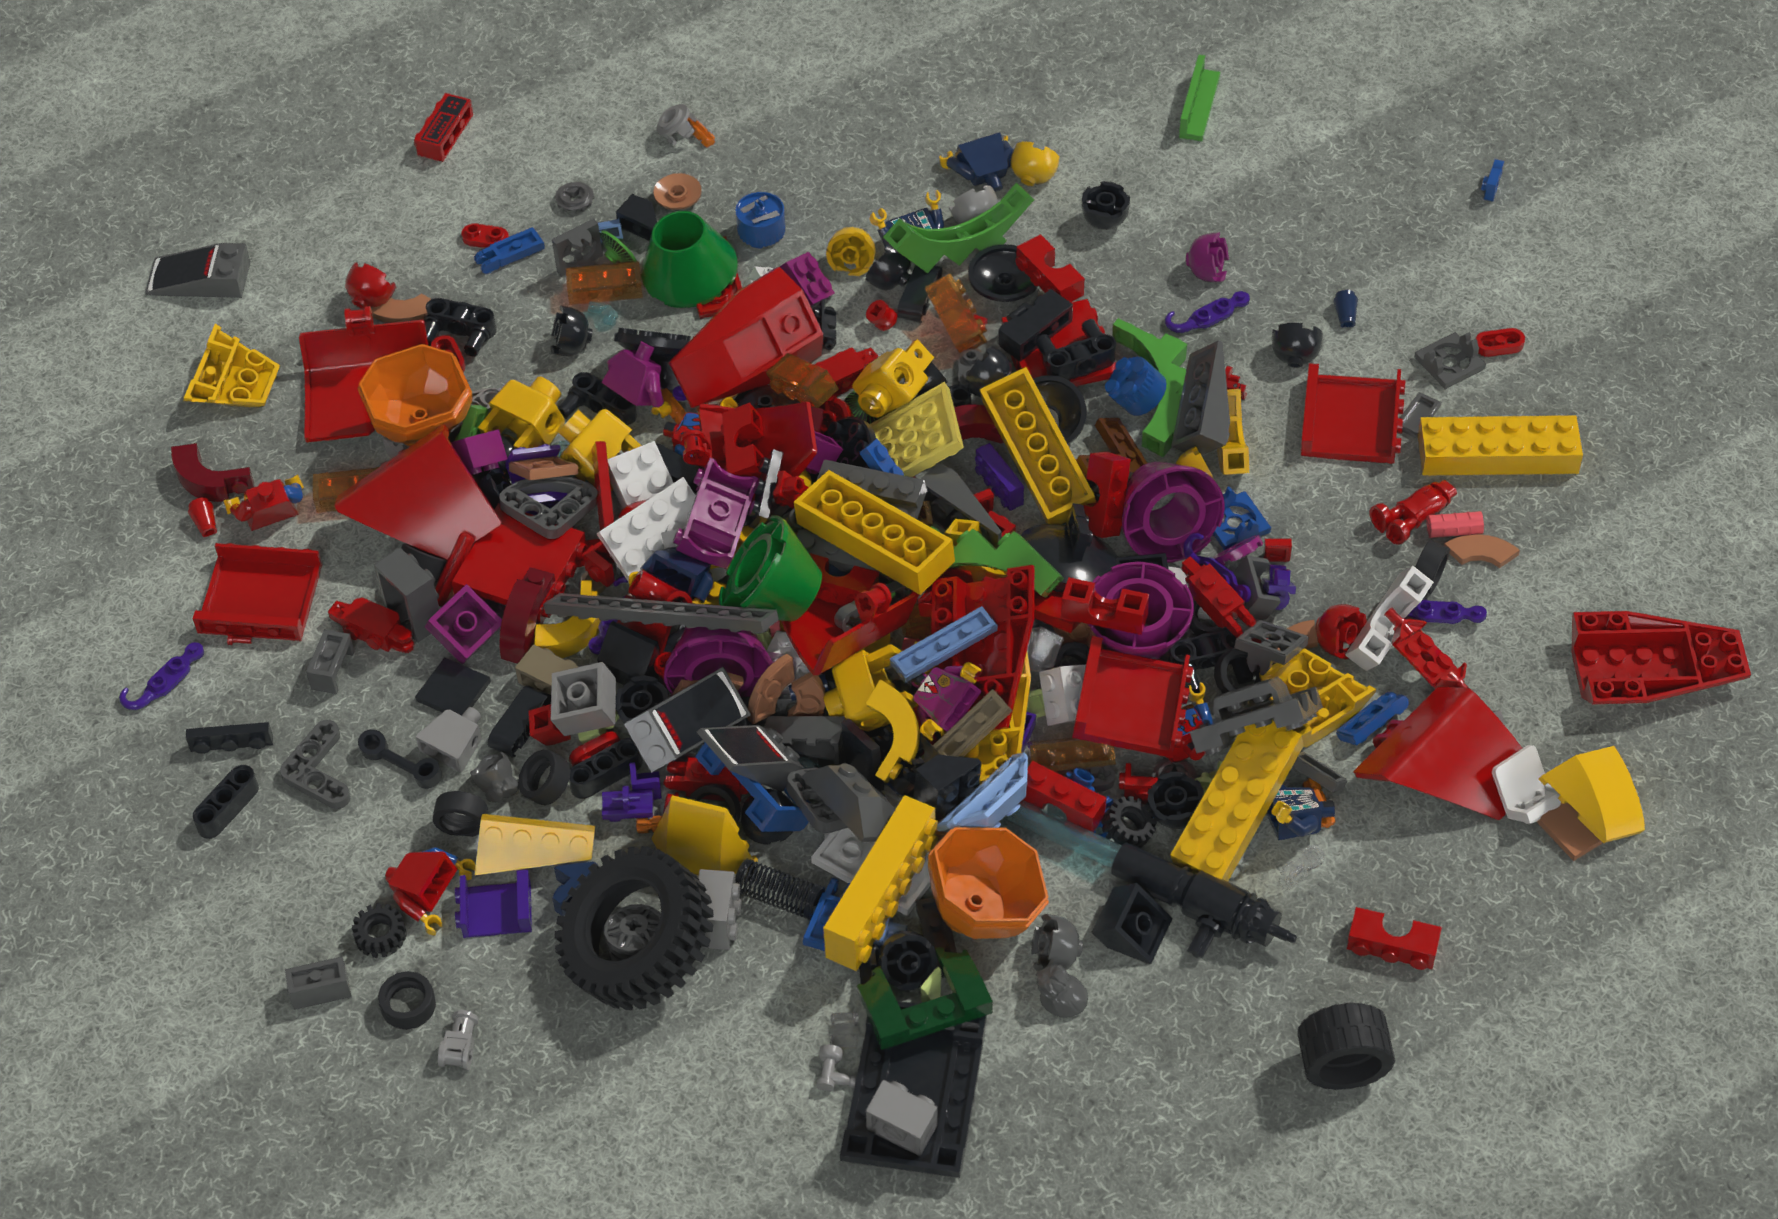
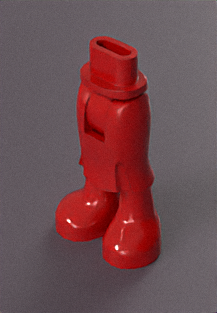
M1446 480L1439 483L1433 482L1418 489L1405 500L1397 502L1396 506L1392 509H1389L1383 503H1377L1370 508L1369 516L1377 530L1381 533L1386 531V537L1393 544L1400 545L1409 539L1410 532L1414 528H1419L1428 515H1436L1451 503V498L1457 495V490Z

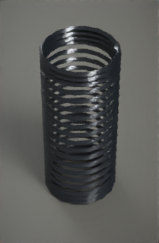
M748 858L741 863L735 876V883L740 884V895L749 896L751 899L754 898L760 902L763 901L765 904L768 903V905L783 911L786 910L788 913L800 915L802 918L804 917L810 921L813 916L811 913L814 907H817L822 893H825L824 886L817 883L813 884V882L809 883L808 880L804 881L803 878H795L794 875L790 876L789 873H781L780 870L777 871L775 868L767 867V865L763 866L762 863L758 864L757 861L755 862ZM759 884L758 892L756 893V886ZM773 889L772 896L769 898L770 891ZM778 890L776 899L774 900L775 892ZM786 893H787L786 901H785V903H783V901H784V896H785ZM792 894L790 904L788 905L789 897ZM801 898L800 906L797 908L798 901ZM805 899H806V902H805V905H804V909L802 910L803 902H804Z

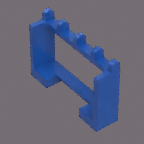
M706 743L703 744L695 756L711 775H719L725 767V764ZM730 771L755 798L745 813L762 832L801 831L809 823L797 805L780 806L760 783ZM785 788L783 791L793 801Z

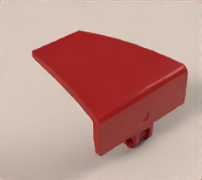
M365 306V309L360 310L346 308L344 309L346 328L299 334L305 372V442L364 437L371 435L375 431L358 392L359 383L375 359L421 344L428 346L424 320L374 325L371 306Z
M810 402L757 408L756 410L762 416L764 437L754 440L751 444H754L765 457L773 449L782 452L779 471L784 470L792 476H799L817 454ZM710 404L699 405L700 431L687 430L681 435V443L685 448L683 459L686 463L705 467L709 459L712 458L724 469L726 457L722 446L725 445L724 436L721 431V425L723 424L722 413L734 408ZM753 494L751 503L755 501L756 494Z
M445 424L406 450L402 449L398 452V455L389 461L381 463L378 469L339 494L334 504L337 512L390 537L448 560L461 533L469 534L474 538L475 542L501 524V519L448 440L449 431Z
M883 583L872 585L869 591L864 590L855 597V605L862 623L846 632L838 628L834 623L837 611L843 606L816 598L800 618L792 622L781 621L803 663L812 675L817 676L905 625L919 594L912 591L909 596L889 607L892 599L889 588Z
M1437 687L1405 720H1391L1386 725V730L1373 738V744L1376 749L1353 771L1357 778L1392 782L1459 805L1490 818L1501 820L1506 815L1492 775V769L1521 750L1522 747L1501 720L1475 692L1468 688Z

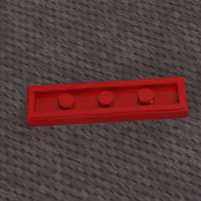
M596 441L592 447L595 488L598 491L597 507L601 531L614 522L606 443L605 441Z

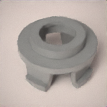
M684 104L672 106L661 115L657 124V132L662 137H666L667 142L676 145L677 142L672 135L677 132L688 139L694 133V129L687 119L689 118L695 122L697 118L694 114L689 113V108Z

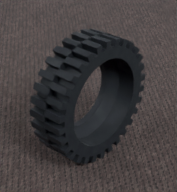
M635 846L628 847V854L622 849L614 851L615 859L605 855L601 858L603 864L601 867L595 863L588 867L591 875L587 878L581 874L577 879L581 883L578 890L573 887L570 888L567 894L573 898L570 903L563 901L561 909L566 914L565 916H558L556 924L562 927V930L555 931L554 939L560 942V944L555 945V951L561 956L558 962L565 969L563 971L565 975L575 985L600 1002L616 1009L622 1007L625 1010H633L634 1005L640 1010L647 1008V1001L652 1005L661 1003L660 994L666 998L674 995L671 987L676 985L681 989L686 984L682 977L686 973L693 976L697 969L692 967L694 961L697 960L702 963L705 955L700 952L701 946L709 948L711 941L705 936V933L713 932V924L707 920L714 917L713 909L708 906L712 901L710 896L705 893L707 889L704 884L699 881L700 879L670 855L656 848L652 850L647 846H642L641 850ZM652 886L660 899L661 915L658 927L651 940L641 951L630 958L620 961L601 959L599 957L600 937L612 911L633 892Z

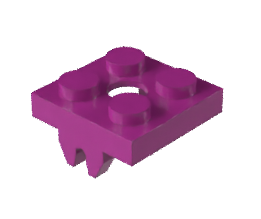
M810 252L793 258L780 266L803 290L810 307L819 303L822 299L825 300L835 294L830 281L823 275L817 260L811 256Z

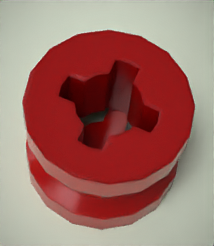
M876 300L866 310V318L879 330L887 331L896 323L897 313L883 300Z

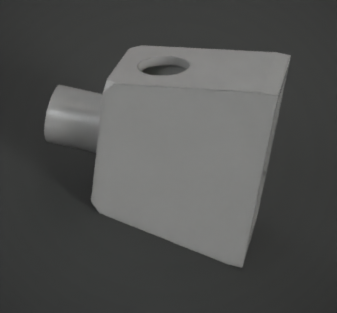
M468 707L462 716L451 710H445L417 734L416 740L419 751L462 773L482 739L479 726L476 724L481 718L480 713L472 707Z

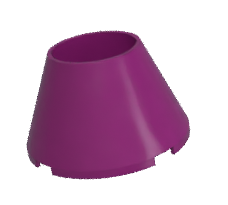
M1151 462L1137 469L1127 483L1122 526L1127 542L1138 555L1166 553L1167 563L1185 560L1183 546L1189 535L1200 533L1204 536L1203 540L1196 539L1192 544V550L1197 554L1211 542L1210 537L1217 526H1221L1225 510L1222 491L1215 480L1200 469L1166 462ZM1175 493L1168 504L1157 510H1152L1161 498Z
M1146 562L1123 563L1111 567V571L1101 577L1098 575L1092 581L1095 583L1096 592L1106 599H1118L1122 588L1149 594L1148 616L1145 622L1149 626L1144 627L1142 635L1088 624L1096 637L1103 638L1102 644L1106 650L1160 660L1185 634L1191 624L1194 611L1192 594L1186 584L1183 585L1175 577V573L1165 567Z
M707 627L686 628L666 662L664 680L667 689L672 694L681 680H701L724 667L726 672L743 677L744 684L738 690L741 697H751L756 683L768 667L773 664V661L757 635L752 631L731 632L730 629L722 628L716 630H709Z

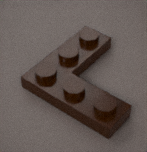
M1098 418L1094 426L1110 452L1131 459L1129 480L1137 469L1148 463L1120 418ZM1079 455L1076 461L1086 478L1090 455Z

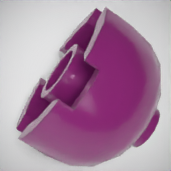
M1220 232L1207 233L1196 238L1191 244L1189 252L1186 253L1187 266L1191 268L1192 273L1198 279L1205 282H1222L1225 280L1227 271H1222L1224 261L1229 260L1225 238H1220Z

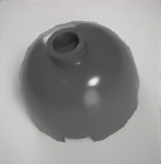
M1044 914L1041 916L1042 921H1044L1042 927L1036 926L1033 934L1031 955L1038 953V963H1035L1033 967L1036 971H1040L1052 964L1063 966L1067 970L1073 965L1076 958L1081 956L1083 942L1079 939V933L1075 925L1069 920L1058 915Z

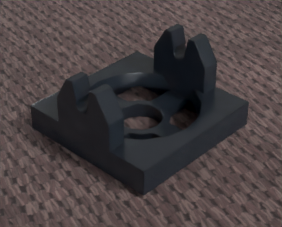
M885 727L883 729L885 736L875 737V742L881 748L882 763L893 744L894 733L892 727ZM920 731L916 757L911 761L912 765L903 766L900 773L903 771L904 778L897 777L895 780L891 778L889 780V783L901 796H907L914 789L916 769L936 755H941ZM923 750L925 755L924 760L919 758L918 756Z

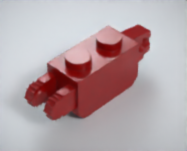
M851 347L838 352L826 360L817 362L809 367L808 374L802 378L800 377L797 381L799 399L806 402L810 401L812 392H816V386H819V389H827V395L835 397L853 389V382L864 368L879 356L872 348L856 352Z
M1191 556L1182 562L1181 568L1187 575L1185 581L1188 583L1192 598L1218 627L1224 628L1226 626L1234 636L1239 637L1243 632L1240 625L1235 621L1236 618L1239 617L1248 627H1253L1256 624L1252 614L1244 607L1245 601L1210 563L1200 566Z
M363 597L354 599L351 604L335 601L328 610L329 618L341 625L343 632L350 634L351 640H362L374 650L382 649L389 652L392 648L405 654H409V652L414 650L415 644L411 640L412 632L401 625L398 612Z
M688 757V762L671 761L667 765L666 770L669 774L678 776H666L663 785L672 790L685 791L687 797H690L691 793L698 788L713 783L725 785L731 789L739 799V802L743 794L749 793L726 766L719 775H711L697 758ZM714 794L706 795L702 798L708 800L725 801L719 795Z

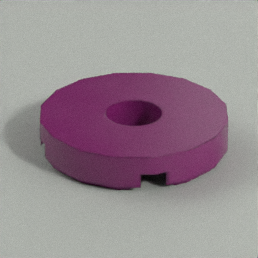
M1259 535L1252 536L1220 552L1213 559L1225 566L1226 561L1235 562L1254 552L1256 548L1262 546L1263 542Z

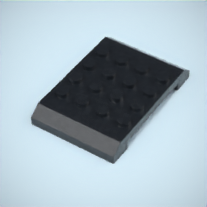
M897 1001L901 1010L917 1005L914 1003ZM987 1015L883 1050L880 1048L867 1016L866 1031L847 1128L844 1130L840 1161L960 1178L985 1039ZM883 1080L889 1083L892 1081L898 1082L908 1089L907 1092L916 1097L918 1095L926 1096L935 1103L934 1106L937 1107V1127L921 1156L867 1130L866 1110Z

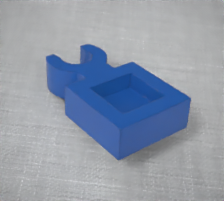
M1495 159L1489 177L1484 176L1481 190L1485 191L1484 200L1494 201L1503 172L1504 161Z

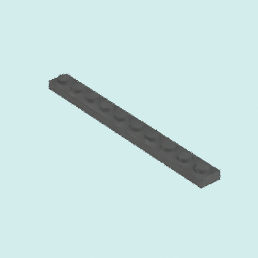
M559 593L543 604L546 614H555L558 617L578 616L579 619L591 617L599 618L601 621L615 619L623 623L639 621L642 624L663 623L664 626L685 625L686 628L707 627L709 630L722 628L730 629L731 632L746 630L752 631L754 634L768 631L769 627L778 621L777 610Z

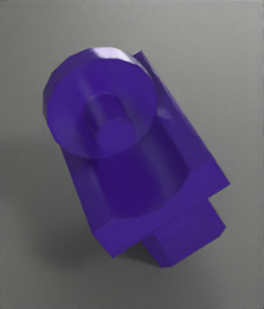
M1269 565L1268 578H1262L1263 588L1267 591L1266 595L1280 598L1281 603L1275 610H1282L1289 604V593L1296 594V586L1290 581L1291 570L1287 569L1285 565Z
M623 786L622 791L602 792V820L620 822L622 819H649L653 817L652 789L630 790L629 786Z

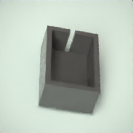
M399 547L375 563L374 568L384 606L398 612L401 625L410 620V623L404 627L412 632L411 637L418 643L431 634L425 628V625L441 609L437 601L439 595L434 588L435 578L428 569L423 570L411 553L407 555Z

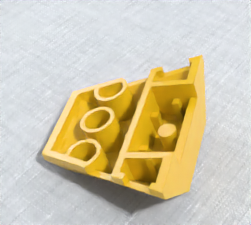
M215 324L207 341L206 350L194 378L191 379L183 401L207 402L239 407L265 406L280 365L256 349L250 350L240 343L239 338L235 336L233 338L221 331L222 327Z
M1305 648L1285 665L1275 663L1264 675L1259 674L1261 681L1278 676L1287 685L1289 694L1313 687L1317 688L1323 708L1317 711V716L1308 721V723L1303 724L1299 728L1292 729L1302 734L1303 747H1309L1344 725L1359 713L1376 693V689L1368 685L1366 687L1355 681L1354 676L1351 674H1343L1331 667V663Z
M1615 746L1575 755L1538 779L1544 786L1547 783L1560 794L1557 799L1563 804L1569 803L1578 812V819L1602 843L1633 836L1645 830L1638 794L1630 773Z
M673 795L651 838L657 849L665 854L667 853L696 875H699L700 869L729 871L736 874L739 866L745 859L758 861L755 855L751 856L749 853L748 842L741 840L738 835L739 827L727 808Z

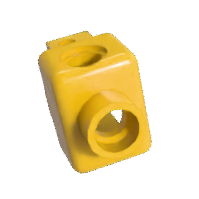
M916 339L906 351L896 348L890 352L887 351L869 363L852 385L853 390L859 395L858 403L861 409L866 414L878 418L909 403L928 381V377L923 371L934 359L933 355ZM905 376V383L900 384L899 382Z
M538 376L530 387L516 380H510L488 403L492 410L478 426L481 434L498 429L502 433L505 428L513 431L518 438L513 445L515 449L519 447L534 448L543 444L550 445L565 423L563 415L555 404L562 394L553 383L541 376Z
M578 409L558 431L570 443L561 453L560 458L578 465V474L575 476L584 482L586 480L589 481L594 487L592 447L596 441H605L608 459L615 457L621 450L625 453L642 445L629 434L632 429L607 409L599 411L592 420Z
M892 644L872 653L862 650L833 666L832 674L836 688L825 692L823 696L829 715L845 716L846 720H852L866 732L891 724L885 716L868 707L866 702L879 680L895 688V684L887 678L884 668L891 665L890 658L902 652V650ZM906 691L901 692L912 708L918 706L913 700V695Z

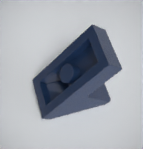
M594 861L557 865L554 867L556 880L563 884L555 890L552 897L555 912L565 916L566 912L561 909L563 901L570 903L573 898L567 893L571 887L578 890L581 886V883L577 881L581 874L587 878L591 875L588 867L595 863Z

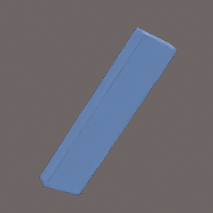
M981 606L891 657L890 664L901 679L907 683L996 632L998 625Z

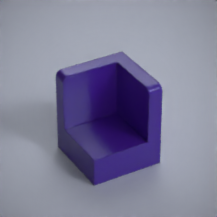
M635 762L630 763L632 790L652 789L653 800L662 799L659 771L637 774Z

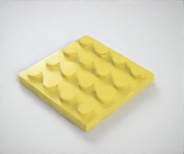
M945 382L870 424L875 432L876 439L886 447L892 460L902 469L904 476L914 477L920 472L932 468L943 459L955 455L964 448L950 389Z

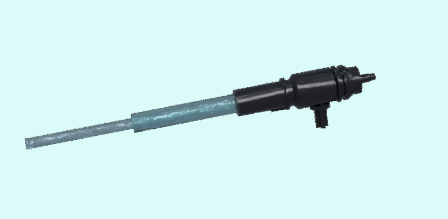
M1024 800L1019 802L1020 808L1015 813L1003 817V819L1111 868L1113 876L1130 884L1137 883L1143 890L1150 892L1153 898L1171 907L1180 906L1182 914L1195 920V924L1199 928L1187 949L1196 958H1203L1213 938H1220L1223 932L1231 934L1235 940L1240 938L1243 943L1256 942L1265 947L1271 943L1274 937L1290 943H1295L1297 939L1295 934L1279 926L1282 913L1271 908L1266 899L1262 897L1257 899V894L1250 893L1228 881L1203 871L1193 873L1189 866L1182 868L1128 842L1119 845Z

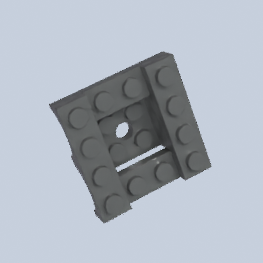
M829 460L823 461L817 480L830 470L913 518H918L927 492L923 479ZM805 528L799 529L797 537L807 552L829 558V564L840 571L850 573L855 565L877 571L890 582L895 581Z
M1277 676L1226 692L1215 698L1213 706L1215 718L1212 719L1213 724L1209 726L1208 723L1202 724L1199 729L1190 731L1196 753L1205 751L1206 756L1223 751L1222 749L1232 745L1237 735L1245 732V726L1255 724L1256 728L1272 724L1271 718H1274L1277 728L1285 726L1286 731L1308 723V721L1317 716L1316 712L1322 709L1323 706L1316 687L1289 694L1287 685ZM1270 697H1273L1274 699L1232 713L1233 710L1244 707V705L1249 704L1248 700L1253 699L1254 704L1270 699Z

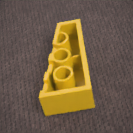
M482 814L475 875L591 860L595 826Z

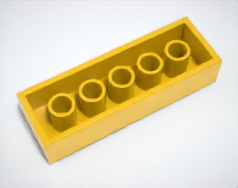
M1027 367L980 389L982 401L1046 524L1061 525L1067 522L1073 503L1082 505L1096 503L1094 493Z
M1576 415L1420 418L1418 444L1422 476L1579 474L1583 452Z
M830 470L794 501L798 525L919 595L955 562L953 540Z
M1273 720L1272 724L1256 728L1255 724L1245 726V732L1237 735L1170 854L1174 864L1182 868L1189 866L1193 873L1203 871L1219 879L1229 881L1304 746L1302 734L1293 730L1286 731L1285 726L1277 728Z
M906 795L903 796L823 927L825 958L854 971L858 970L862 962L866 963L872 952L871 946L875 940L881 939L885 931L887 919L894 917L899 906V899L902 895L906 896L912 885L911 879L915 873L919 874L921 872L927 852H931L937 844L938 836H935V830L938 821L935 820L934 807Z

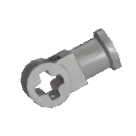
M466 1010L453 1012L452 1020L454 1023L452 1031H446L444 1040H442L439 1047V1067L454 1065L462 1066L464 1070L470 1069L475 1044L472 1031L473 1027L478 1023L479 1018L477 1015Z

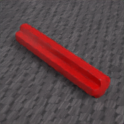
M461 533L435 586V590L439 595L437 600L439 606L445 604L453 587L452 580L474 543V538L469 534Z

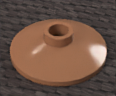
M682 173L667 175L660 179L654 187L656 202L662 207L671 210L691 207L700 199L702 194L699 181L693 176Z

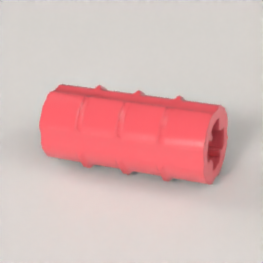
M1481 511L1427 516L1426 525L1429 538L1483 534L1484 521Z

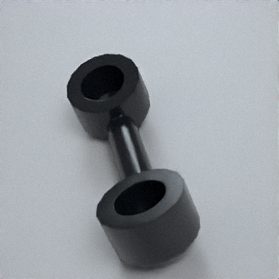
M369 729L359 736L358 746L366 759H384L414 775L419 787L424 789L435 787L442 779V771L435 759L425 758L415 764L389 750L384 735L377 730Z

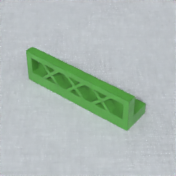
M1198 54L1180 119L1179 138L1203 142L1220 79L1219 71L1204 69L1205 55Z

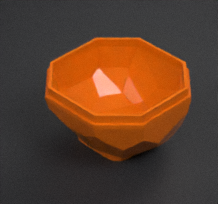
M424 344L375 359L357 388L376 432L394 442L403 443L407 446H412L443 424L446 425L450 432L466 418L472 403L471 388L456 356L451 352Z
M954 827L928 854L931 890L937 908L945 923L957 933H962L974 939L1017 936L1032 924L1049 903L1037 850L1007 828Z

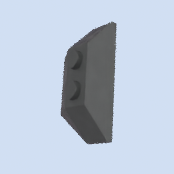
M849 764L828 765L803 775L804 781L861 842L877 841L896 808L855 767Z

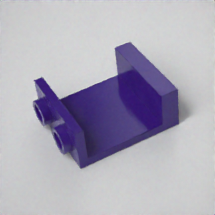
M543 444L534 448L519 447L512 450L505 463L511 483L514 484L526 479L509 472V463L511 461L558 456L561 450L560 444L551 446ZM550 491L527 495L551 509L568 493ZM527 511V512H526V513H529V514H532V515H537V514H538L536 511Z
M517 870V883L468 887L466 876L460 875V887H455L456 904H460V911H455V924L457 929L461 928L463 938L532 932L531 881L528 870Z

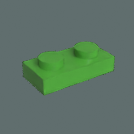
M471 405L466 418L462 421L460 433L457 434L454 441L481 434L478 426L486 418L489 409L481 405Z

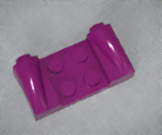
M710 458L704 470L699 468L693 483L697 484V494L684 529L678 528L673 539V543L677 544L676 550L694 559L727 569L734 556L753 498V489L759 478L755 476L741 477L733 475L722 469L715 459Z

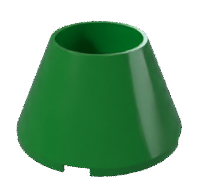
M689 211L673 212L662 217L653 228L641 268L642 282L651 297H655L669 307L691 308L696 307L698 303L704 305L713 301L714 298L721 296V291L728 284L731 285L738 271L737 255L732 245L699 215Z
M775 515L770 517L772 521L767 525L761 522L749 534L736 552L726 571V574L730 576L726 588L722 586L720 589L719 606L777 610L778 620L792 622L800 618L814 601L821 585L822 572L786 520Z

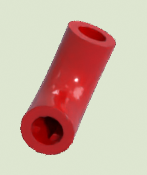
M640 570L636 574L628 591L631 595L641 600L692 603L691 597L686 592L678 590L644 570Z

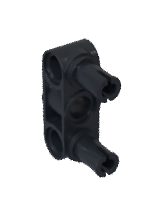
M443 298L431 299L426 304L427 313L424 317L428 346H431L439 331L469 336L464 346V351L467 355L476 357L483 343L492 338L497 332L494 313L491 309Z
M1088 319L1082 323L1081 328L1088 339L1076 341L1056 349L1050 337L1044 334L1036 339L1035 344L1043 356L1042 360L1046 368V375L1072 380L1112 366L1115 362V338L1109 334L1102 333L1094 319Z
M581 372L573 377V385L569 388L568 396L557 406L564 419H568L579 406L583 405L597 414L599 411L607 409L626 425L634 423L637 419V410L634 404L604 385L602 379L588 372Z
M1228 629L1179 640L1171 647L1168 662L1183 665L1185 659H1179L1176 655H1190L1188 666L1193 667L1191 682L1185 683V688H1189L1191 685L1194 693H1201L1195 671L1197 669L1214 667L1222 654L1235 648L1228 643H1235L1238 637L1234 636ZM1238 657L1229 663L1232 664L1238 684L1253 680L1254 677L1247 664V658Z

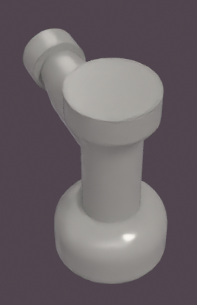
M822 1045L820 1047L819 1058L823 1061L821 1078L817 1080L816 1085L819 1090L833 1091L835 1084L855 1087L857 1076H848L843 1073L834 1072L835 1064L839 1063L843 1056V1050L838 1046Z

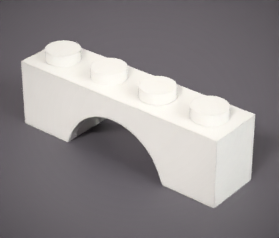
M1414 566L1399 573L1345 655L1366 671L1379 665L1392 646L1391 640L1394 634L1393 628L1395 627L1384 614L1393 607L1402 618H1405L1422 601L1434 582Z

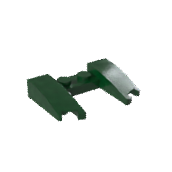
M943 947L935 948L937 958L952 993L902 1010L880 966L872 971L873 977L865 985L860 983L857 985V991L881 1050L993 1013V1001L967 950L963 949L962 953L944 952Z

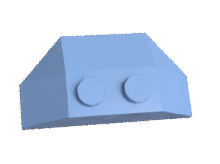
M1025 752L1012 755L978 786L972 794L939 822L936 829L942 832H949L954 827L999 828L1001 825L999 821L1005 815L1010 816L1020 808L1019 802L1026 797L1028 756Z

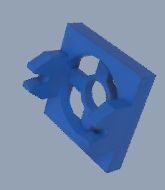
M1227 487L1223 494L1225 504L1224 515L1226 518L1224 523H1221L1220 527L1217 526L1213 533L1223 550L1252 536L1259 535L1261 537L1271 533V526L1245 491L1236 494L1231 487ZM1229 507H1242L1249 512L1244 515L1234 514ZM1233 517L1239 518L1242 523L1237 528H1233L1228 525V519ZM1226 530L1234 531L1235 534H1228V533H1226V532H1224V531H1226Z

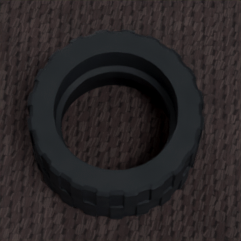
M1364 1003L1332 1005L1310 1014L1300 1023L1301 1025L1297 1029L1306 1078L1317 1087L1333 1090L1363 1087L1385 1077L1394 1067L1395 1057L1386 1016L1383 1014V1011L1375 1006Z

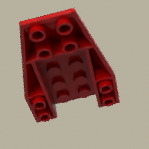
M776 267L737 291L669 364L690 407L694 408L700 404H707L784 380L822 356L823 332L803 290L780 267Z
M1033 565L1007 568V577L965 583L955 576L936 579L932 583V634L981 606L998 625L996 632L939 664L942 670L947 666H964L967 662L982 669L981 672L976 673L974 677L976 682L973 684L981 690V693L967 713L993 689L1012 710L993 730L1008 729L1014 709L1034 623L1035 566Z
M1631 611L1573 612L1571 654L1581 698L1592 705L1649 703L1734 683L1751 676L1740 630Z

